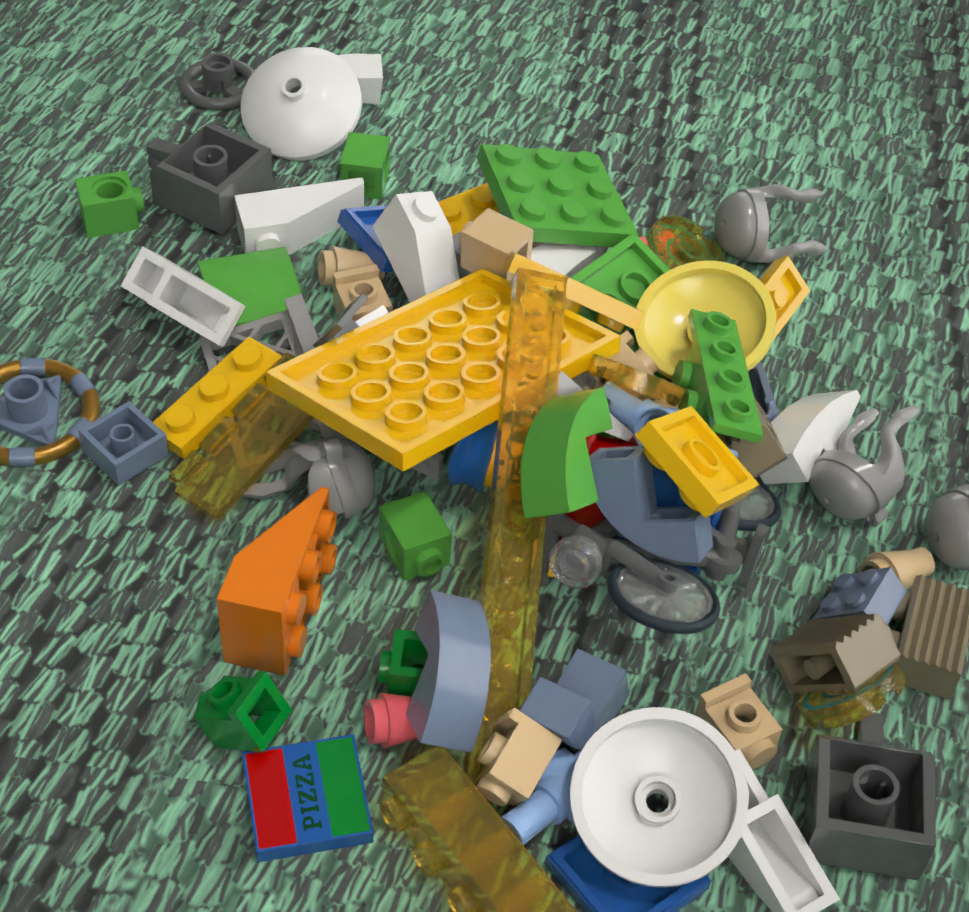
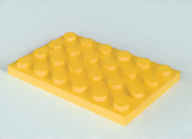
M482 268L266 371L267 389L404 472L538 398L559 371L564 372L572 379L605 361V359L607 360V358L620 352L621 335Z

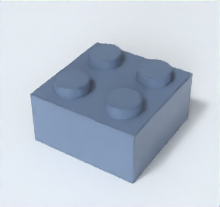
M130 401L78 430L82 451L118 486L169 456L166 434Z
M891 567L872 568L853 574L844 573L835 579L833 587L826 598L821 601L820 608L813 619L878 614L881 615L883 621L888 625L907 590Z

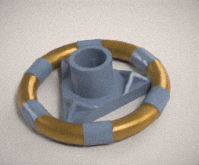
M21 358L0 365V384L8 381L4 387L5 396L0 398V429L41 446L17 448L0 446V465L10 467L42 465L58 460L81 447L78 430L99 419L100 414L98 391L87 375L69 364L46 358ZM46 376H49V377H50V378H47V379L42 380V381H41V379L38 378V377H46ZM63 380L71 385L82 401V413L65 436L56 440Z

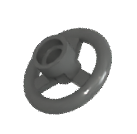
M211 53L184 71L180 78L179 86L182 95L190 103L198 107L210 110L232 109L241 106L243 93L242 90L233 84L234 72L243 75L248 81L254 70L246 63L233 59L228 54ZM201 73L203 74V80L193 81L195 77ZM212 91L214 93H223L227 97L211 98L199 93Z

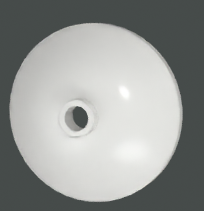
M313 47L288 49L264 61L248 79L241 97V118L252 141L271 148V155L295 161H306L322 157L338 148L346 141L348 133L353 132L362 110L361 88L351 67L334 53ZM301 87L298 92L289 93L293 88Z
M650 707L619 715L592 735L579 754L573 770L570 786V803L574 824L582 842L602 866L629 882L642 886L666 888L688 884L706 876L729 856L745 827L749 806V790L744 768L738 755L717 729L688 712L665 707ZM658 793L663 795L668 801V808L660 813L651 811L646 804V799L651 794Z

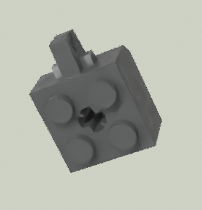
M212 122L203 126L181 145L156 138L146 147L148 165L152 168L149 172L153 203L221 235L236 223L234 195L273 190L271 148Z
M860 711L859 721L854 726L853 740L816 734L806 762L803 837L819 864L919 881L936 847L934 756L931 752L884 745L883 714Z

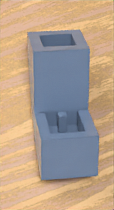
M644 446L599 448L589 456L599 500L596 504L611 525L632 543L659 557L684 563H700L713 547L710 516L704 518L700 512L694 511L689 506L657 507L652 463L644 453Z
M429 590L414 628L429 655L407 708L406 716L420 743L472 753L485 711L490 680L491 646L487 618L478 600Z
M577 648L557 684L540 677L520 712L563 739L562 743L575 749H583L593 734L616 717L628 698L629 689L626 670Z

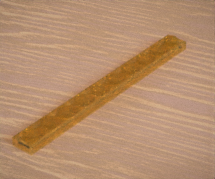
M520 267L514 273L480 596V603L487 618L490 635V680L485 711L472 753L466 751L464 753L461 786L475 788L478 784L475 780L484 766L477 761L480 752L494 732L503 734L494 727L501 716L511 709L516 708L520 711L531 693L546 516L524 518L521 498V461L526 436L534 417L546 402L557 396L568 277Z

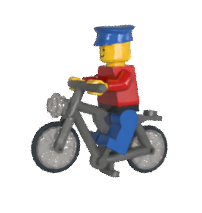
M502 417L455 443L449 457L447 470L450 484L458 485L464 483L474 488L478 493H481L483 487L487 486L511 495L520 494L521 461L528 431L503 424ZM596 434L585 437L589 456L599 448L634 446L629 441L596 436ZM652 464L657 507L687 506L680 497L679 487L665 471L656 468ZM757 481L760 485L746 498L711 515L713 547L700 563L673 561L645 551L624 537L611 525L596 503L570 513L536 517L540 531L537 540L530 545L526 569L530 570L529 579L535 587L545 586L550 577L555 576L568 587L576 589L587 588L595 583L599 575L607 579V590L613 603L632 620L657 631L671 634L699 633L710 628L718 620L721 611L720 601L714 589L700 577L701 570L705 572L708 578L714 581H723L726 575L737 573L741 564H743L737 585L747 588L769 529L780 519L782 512L780 502L768 487ZM737 530L755 531L752 541L749 542L737 537Z

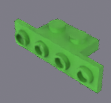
M691 309L688 320L693 345L686 360H680L677 363L672 379L673 388L677 389L678 409L682 410L692 406L715 433L760 443L763 432L736 321L720 312L711 311L706 313Z

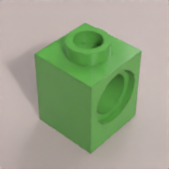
M349 132L340 162V180L362 177L364 181V198L382 200L390 170V137Z
M127 170L75 179L80 213L87 238L139 229L137 213L145 212L140 186L132 187Z
M426 491L379 506V538L403 581L419 575L423 577L434 575L443 567L450 565L452 534Z

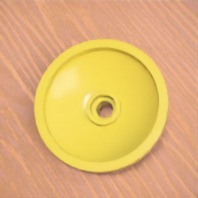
M696 261L667 271L645 290L636 308L645 314L638 329H634L638 347L642 348L659 367L657 372L672 380L677 363L680 360H686L693 345L688 320L690 310L695 309L706 313L711 311L720 312L736 321L749 372L764 358L771 347L776 331V312L774 302L767 288L747 270L726 262Z

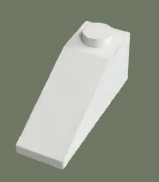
M363 178L234 195L236 225L244 253L285 247L288 255L340 228L341 225L337 220L341 209L364 207Z
M433 192L396 194L372 227L411 303L459 280L451 227Z

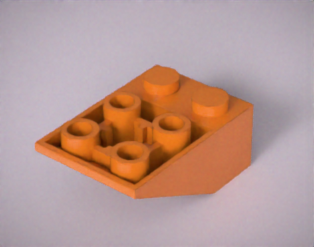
M319 488L234 556L217 596L223 662L286 676L292 657L301 658L308 635V627L304 626L308 614L317 615L323 595V585L320 584L323 574H332L337 559L338 546L331 544L336 528L337 512L330 510L329 488Z

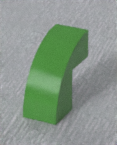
M604 387L556 396L546 402L534 417L526 436L521 461V498L525 519L570 513L599 502L585 437L613 429Z

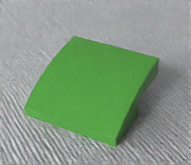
M285 247L198 261L200 279L246 306L235 327L286 311L284 299L301 294L296 273Z

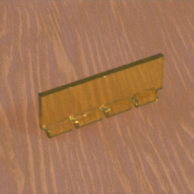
M285 353L272 368L295 358V356ZM265 374V375L263 376V378H264L265 382L267 383V381H266V374ZM259 382L231 409L232 414L240 422L237 424L235 420L225 416L198 444L207 456L204 458L201 454L192 450L168 475L173 483L179 485L174 490L177 496L217 521L228 512L314 419L313 416L267 389V386Z

